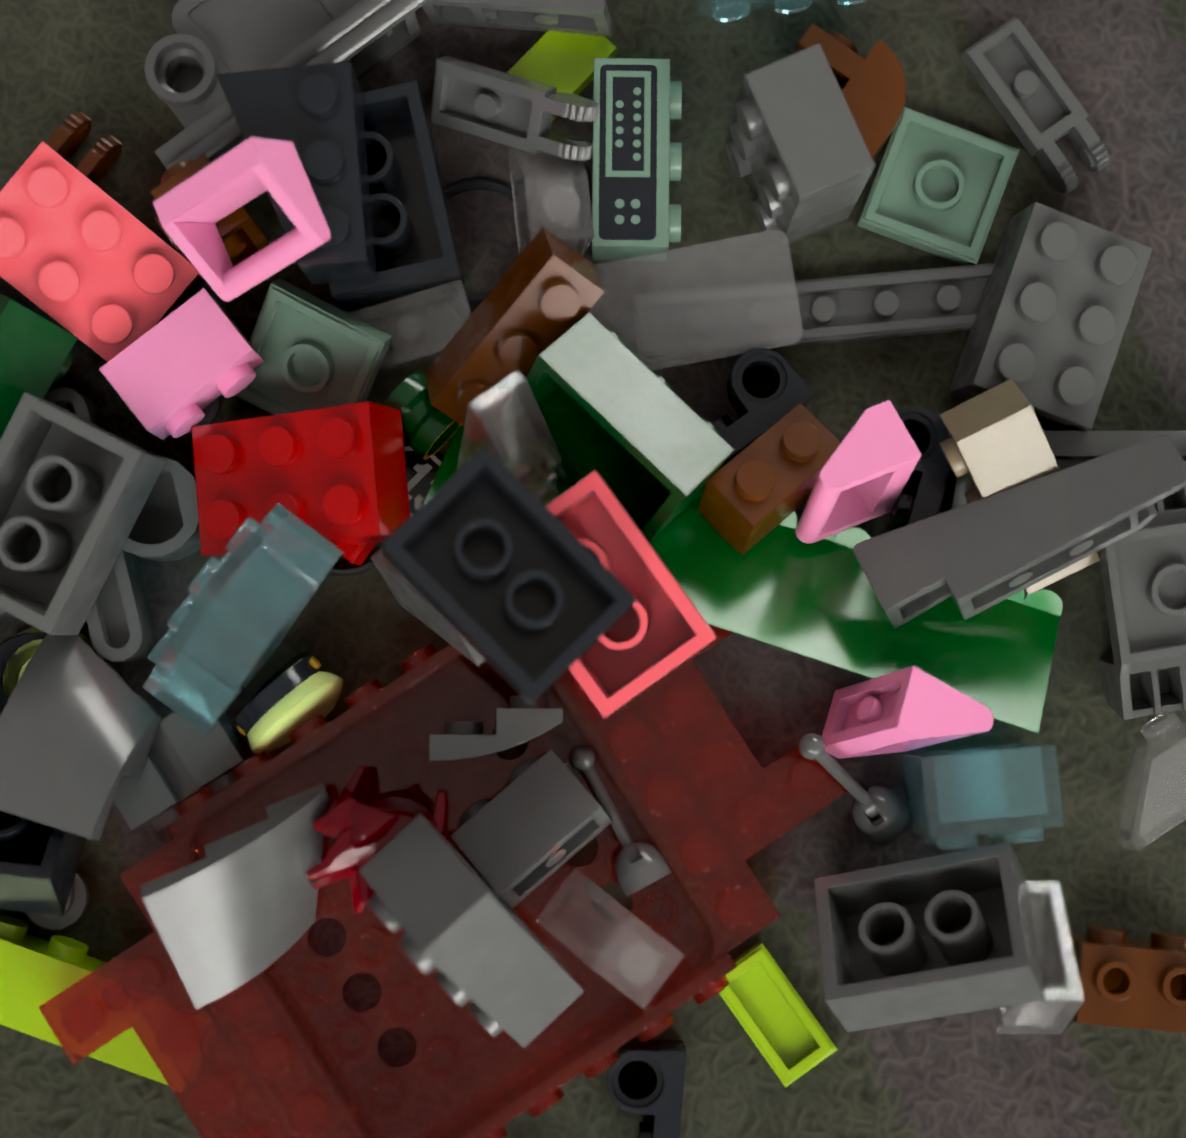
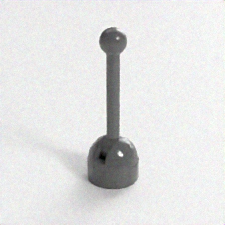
M808 733L800 739L798 747L801 755L809 760L816 759L854 797L852 819L867 838L875 843H886L902 833L909 820V808L894 791L877 785L869 787V790L866 791L825 751V742L821 736L815 733ZM879 814L882 816L881 818L877 819L876 821H874V819H873L874 817H876V816L879 815Z
M584 744L575 746L570 753V762L576 769L583 771L598 802L612 821L610 824L623 847L615 859L614 870L626 897L672 873L664 855L655 845L645 841L634 842L594 766L595 752L593 749Z

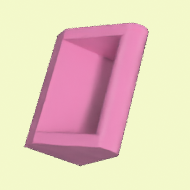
M250 137L152 202L164 230L215 293L226 302L232 301L323 245L331 238L330 229L293 142ZM268 190L296 228L233 267L215 223Z
M890 400L865 410L820 471L796 527L795 533L801 542L807 544L815 543L892 511L920 459L921 453Z
M911 666L835 690L822 738L825 742V751L838 759L900 753L989 731L993 726L994 718L990 709L919 668Z

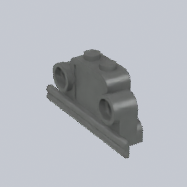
M179 0L172 11V24L177 34L165 36L152 46L145 60L144 72L147 83L160 100L168 105L185 129L154 151L168 170L182 160L192 159L194 161L202 154H205L212 163L245 141L216 74L351 62L356 77L360 80L421 35L415 11L430 0Z

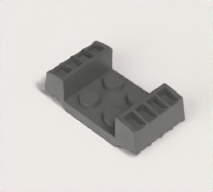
M1186 487L1155 502L1154 506L1158 514L1143 528L1098 551L1113 657L1099 659L1107 704L1123 720L1186 710Z

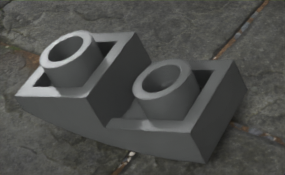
M510 696V708H496V735H483V722H444V735L430 734L429 761H449L481 757L524 744L563 722V708H549V696H540L530 706L521 696Z

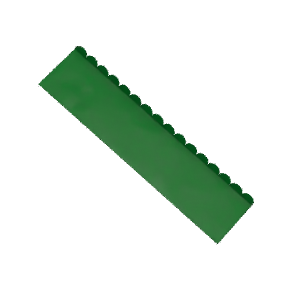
M498 419L492 426V429L507 435L488 431L483 438H480L462 425L456 430L424 503L484 446L544 506L566 492L571 486L504 422L499 427ZM705 486L689 506L651 542L653 548L710 625L872 679L915 666L989 708L995 720L1039 733L1059 620L1063 609L1061 598L1051 590L1040 589L1028 594L1025 599V592L1022 590L966 620L963 619L950 596L894 629L853 552V548L857 543L871 538L867 531L860 527H852L837 533L836 536L834 534L815 543H803L797 538L795 533L797 516L794 511L741 556L698 513Z

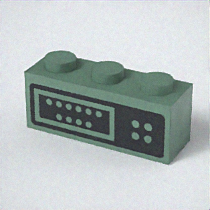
M594 58L593 101L599 103L600 109L598 120L593 121L592 261H667L669 243H680L681 204H669V181H681L682 145L681 142H670V120H681L682 81H670V59Z

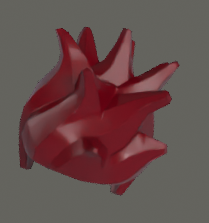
M360 765L343 789L341 795L337 797L324 814L314 820L313 830L329 837V847L325 859L306 871L307 880H316L312 886L313 889H319L335 881L349 878L354 913H361L365 903L375 895V892L358 870L420 813L445 838L447 826L445 792L437 789L435 808L427 796L420 791L418 784H414L410 788L397 789L375 795L371 767Z

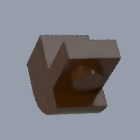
M812 23L798 42L795 53L820 43L868 151L874 160L889 139L905 104L906 81L901 64L893 51L880 39L864 59L857 54V48L846 36L831 29L825 32Z

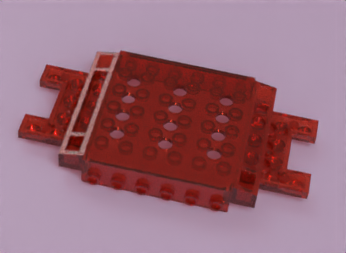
M710 625V627L715 632L716 639L605 718L593 704L571 671L567 669L541 695L549 696V708H563V722L546 733L528 741V747L522 756L514 760H506L493 753L468 759L429 761L430 734L444 735V722H483V735H492L496 728V708H510V696H520L486 661L477 666L452 645L438 652L433 643L400 663L405 674L383 687L378 679H374L347 696L344 701L350 709L329 723L320 714L292 731L288 736L294 745L273 759L264 750L232 770L237 782L216 795L208 786L177 805L175 809L181 818L166 827L174 840L119 875L154 932L38 1008L73 1064H76L133 1027L201 1138H505L508 1130L504 1125L527 1110L531 1117L545 1112L564 1096L560 1088L580 1073H583L586 1079H591L604 1072L620 1058L616 1051L617 1048L636 1035L639 1036L642 1042L655 1037L675 1021L671 1014L673 1010L691 998L694 999L696 1004H701L720 993L729 985L730 982L725 975L737 966L727 952L781 916L745 860L848 791L816 759L809 760L804 758L799 751V743L761 768L692 662L693 659L734 633ZM581 744L590 746L595 752L594 766L634 842L645 841L655 845L672 870V873L631 894L632 906L624 918L617 921H609L602 918L596 910L595 898L603 886L610 883L619 884L614 867L615 859L623 848L611 824H609L594 837L597 842V854L591 863L583 867H574L564 863L513 908L584 990L572 1004L525 1048L517 1043L505 1030H502L494 1038L469 1011L467 1006L473 1002L471 999L461 1007L434 978V975L438 972L436 967L428 975L424 974L398 944L404 938L402 934L405 931L402 927L396 933L392 932L367 903H365L361 913L355 914L349 878L335 881L318 890L315 922L321 918H333L344 926L347 937L345 946L340 952L331 956H324L314 951L309 943V928L286 953L264 971L225 996L197 1010L188 995L141 895V885L205 859V845L268 819L265 807L323 783L329 796L328 810L337 797L341 795L343 789L360 765L371 767L375 795L392 790L410 788L414 784H418L420 791L427 796L435 808L437 789L445 792L447 807L445 839L480 874L450 837L460 827L459 821L462 815L478 801L486 798L492 800L511 784L509 778L521 763L533 756L541 758L550 749L554 751L598 802L583 771L576 769L570 762L572 749ZM324 835L322 861L328 854L329 837ZM356 973L371 974L380 983L381 998L369 1010H356L349 1006L344 998V984L350 976ZM403 1028L413 1035L416 1041V1053L406 1064L391 1065L380 1056L378 1041L387 1030Z

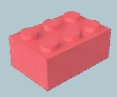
M43 141L0 191V277L70 333L78 337L80 341L107 362L167 317L201 276L193 264Z
M595 470L545 507L637 599L568 668L605 718L716 639V634L602 475Z

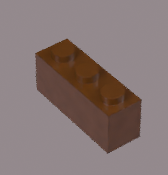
M542 227L425 371L431 405L480 438H483L511 405L537 357L579 322L604 294L605 291L593 264Z

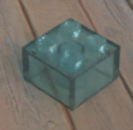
M1019 742L899 753L904 802L909 808L907 830L924 836L926 844H937L938 849L978 846L977 834L988 833L990 838H1004V842H1035L1045 840L1044 828L1064 827L1056 745Z

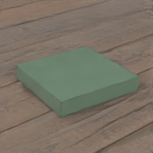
M903 107L900 118L889 138L857 226L963 266L977 265L1020 149Z
M279 278L270 284L249 341L264 362L254 369L256 373L255 379L235 396L271 415L366 402L393 336Z

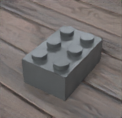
M818 43L744 75L739 99L735 103L736 112L734 120L730 124L731 141L725 144L726 153L734 173L739 179L747 176L757 198L751 200V208L760 230L764 235L773 232L780 248L848 219L875 168L874 161L821 45Z
M1034 202L1010 217L993 262L992 274L988 277L976 312L977 317L970 329L949 394L968 401L1012 378L1031 404L1043 430H1091L1153 248L1038 202Z
M24 392L0 439V609L49 635L78 636L166 460L52 402Z
M421 813L358 870L376 893L367 901L373 912L392 932L396 933L401 927L405 931L402 934L404 938L398 942L405 954L426 975L436 967L438 972L434 975V978L459 1006L463 1007L471 999L473 1002L467 1006L469 1011L494 1038L502 1030H505L517 1043L525 1048L584 992L519 914L498 896L489 883Z
M1010 842L814 879L825 1002L847 1032L1046 1000L1026 877Z

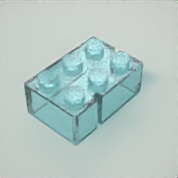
M279 503L260 523L249 517L227 544L225 549L229 552L221 561L213 557L203 567L188 588L191 594L169 620L167 626L170 629L163 635L148 656V659L156 664L143 688L206 735L242 692L240 687L246 688L273 655L343 554V551Z

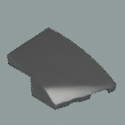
M49 634L45 636L26 666L0 716V810L78 836L100 840L122 775L135 779H140L161 716L140 695H137L124 682L123 677L109 663L102 660L79 636Z
M323 783L265 807L268 819L205 845V859L141 885L142 900L196 1010L225 996L264 971L286 953L315 922L319 889H313L312 886L316 880H307L306 871L322 862L324 834L313 830V824L315 819L327 811L329 796Z

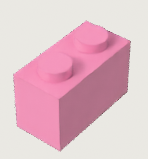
M203 288L99 370L145 429L164 440L170 434L173 438H178L191 431V427L197 426L205 417L202 409L223 394L225 398H229L245 389L256 377L254 369L262 364L264 360L218 302Z

